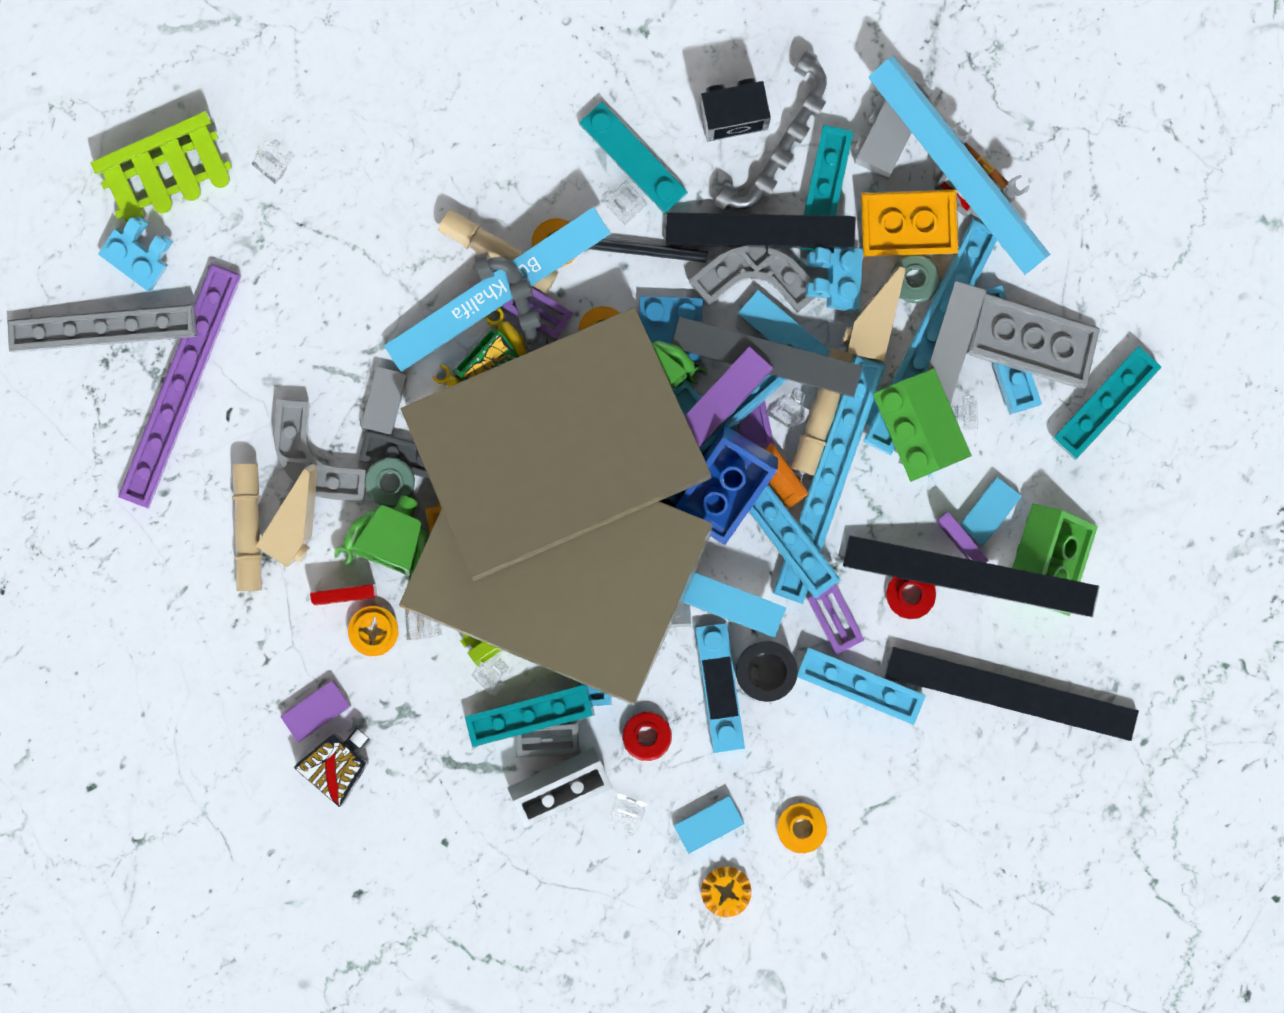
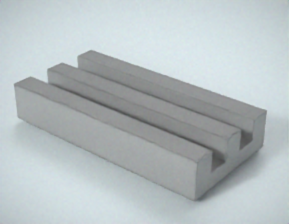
M578 722L564 723L537 730L572 729V735L522 738V735L515 736L516 758L580 754ZM573 742V748L524 751L522 749V744Z

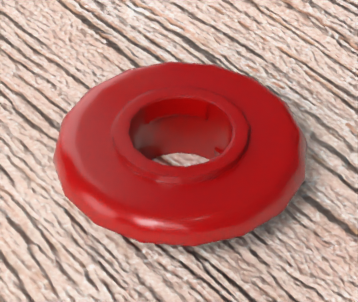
M893 577L888 583L886 591L887 603L891 610L899 617L909 620L919 619L928 614L933 608L936 600V589L933 585ZM907 585H915L920 590V599L915 604L907 603L902 598V591Z
M642 711L634 714L626 721L622 730V741L625 749L632 757L640 761H653L661 758L668 751L672 743V731L669 723L662 715L653 711ZM642 727H651L656 730V740L653 745H643L638 741V732Z

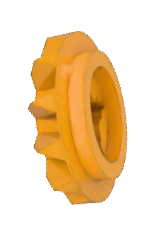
M368 606L360 609L353 615L348 625L350 643L359 653L366 656L384 655L394 647L399 635L395 617L390 611L379 606ZM374 617H376L377 628L387 631V634L377 635L373 645H371L370 635L360 631V628L371 627Z
M722 866L712 870L705 877L701 886V897L706 908L714 915L725 918L739 915L749 905L752 895L751 884L747 876L739 869L730 866ZM733 879L732 892L739 899L727 897L725 901L719 904L721 893L714 885L726 887Z

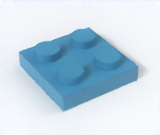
M640 296L639 317L650 341L654 343L660 340L672 344L679 317L702 323L703 298ZM685 352L694 362H701V356Z

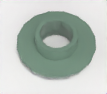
M907 255L895 263L891 274L898 266L906 268L899 296L900 299L908 303H921L935 295L940 283V274L937 266L930 258L924 255ZM912 270H918L924 276V283L918 288L909 286L906 281L907 273Z
M386 457L377 460L370 466L365 476V487L367 494L375 503L386 507H395L401 495L411 497L415 487V477L412 469L406 462L398 458ZM385 473H394L399 477V486L395 491H386L381 487V478Z

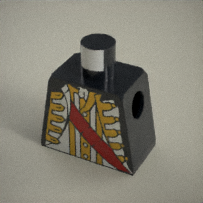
M357 727L345 741L334 733L293 768L338 807H341L347 801L369 764V761L360 752L371 739Z

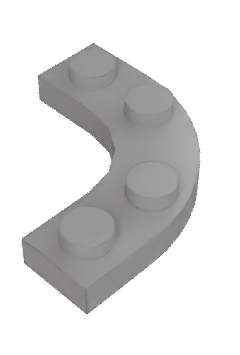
M749 246L734 248L719 255L689 280V284L708 306L735 284L749 279L768 282L779 291L796 313L800 312L816 298L805 296L806 284L808 282L814 283L806 272L792 258L772 248Z
M277 400L274 443L279 462L287 475L296 483L304 468L314 464L318 467L316 496L332 500L365 502V476L367 470L331 467L322 464L313 456L308 446L307 437L310 403Z

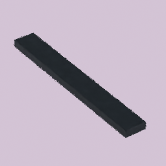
M850 535L843 563L845 568L1090 618L1094 617L1100 589L1099 585Z
M892 647L885 673V678L1127 741H1132L1139 710L897 647Z

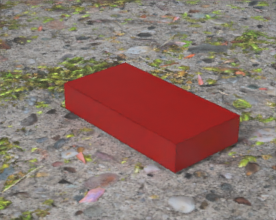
M371 584L311 592V604L319 606L376 598L377 589L376 585Z

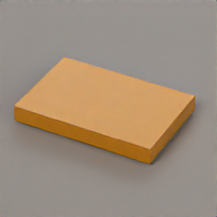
M957 189L861 193L863 256L959 253Z

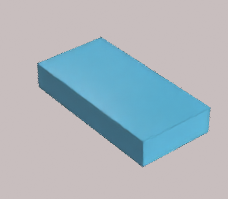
M996 477L959 525L968 536L981 546H984L1022 496Z
M727 796L675 824L674 828L688 854L744 825V822L731 797Z

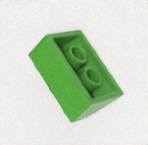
M935 368L873 393L910 482L972 457Z
M1032 503L1012 568L1081 582L1098 526L1063 510ZM1051 610V611H1054V612H1057V613H1060V614H1063V615H1067V616H1070V614H1071V613H1066V612Z

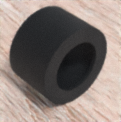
M762 641L749 646L740 655L736 665V678L740 688L749 697L758 701L772 702L785 697L793 689L797 680L798 668L793 654L785 646L777 642ZM764 652L778 655L786 666L784 682L778 688L769 691L761 690L754 686L748 674L752 659Z

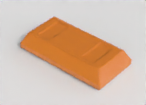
M771 443L764 449L778 457V469L768 485L788 510L809 493Z

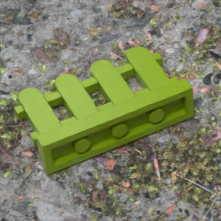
M204 111L90 162L94 173L97 175L103 173L106 179L100 182L103 189L105 190L110 187L120 209L114 212L117 219L124 217L126 223L130 217L136 218V216H140L144 219L142 208L151 204L156 212L161 214L168 213L173 207L171 195L181 191L186 200L195 201L201 195L199 183L210 179L212 185L217 188H224L229 184L230 176L227 170L232 169L230 161L223 163L214 141L219 139L216 131L210 133L207 126L213 124L208 112ZM190 135L192 142L181 146L178 139ZM161 148L163 155L152 159L150 152ZM195 149L206 170L196 176L185 155ZM132 160L134 168L124 172L121 165ZM165 162L168 163L177 184L167 189L156 167ZM139 175L148 197L137 201L128 179Z

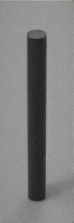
M602 239L589 248V250L707 263L708 250Z

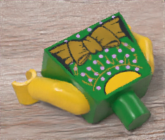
M498 308L495 310L500 315L497 321H491L488 316L485 317L488 326L492 329L453 372L444 365L439 366L446 370L447 375L443 380L432 376L436 383L450 387L527 354L524 338L509 321L505 322L502 309Z

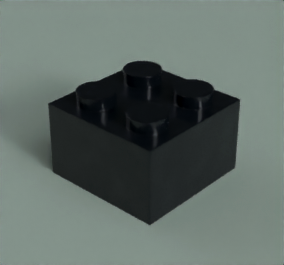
M755 78L738 81L737 86L725 88L723 84L707 87L706 92L701 93L700 110L707 142L769 129L771 115L764 81L756 82Z

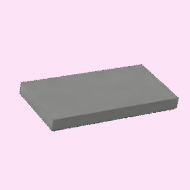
M986 293L967 354L1083 390L1087 387L1100 328Z

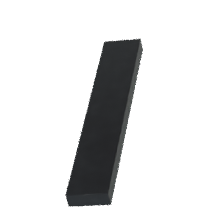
M667 213L666 245L855 249L856 217Z

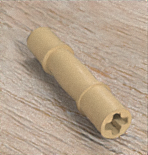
M451 209L448 210L438 227L439 232L462 244L465 249L470 247L479 254L488 252L490 258L503 257L512 261L523 254V252L505 240L481 229L479 223L475 224ZM555 270L533 286L547 294L559 272Z
M830 348L828 357L850 363L854 359V355L834 348ZM818 388L810 408L804 434L799 436L800 441L791 469L815 476L824 446L827 445L824 441L834 419L840 394Z
M234 464V496H232V500H235L237 556H234V560H236V591H261V559H263V556L259 555V548L256 547L260 540L258 499H261L259 495L258 464Z

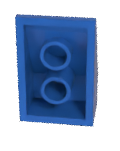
M727 425L722 428L703 457L711 473V479L684 490L674 506L676 509L712 523L710 537L723 545L727 544L778 469V457Z

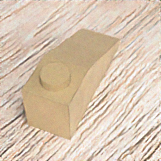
M898 266L856 316L852 327L846 326L842 345H847V353L885 361L905 275V267Z
M314 464L304 468L256 547L285 567H289L296 561L300 563L310 550V547L306 544L312 537L318 467Z

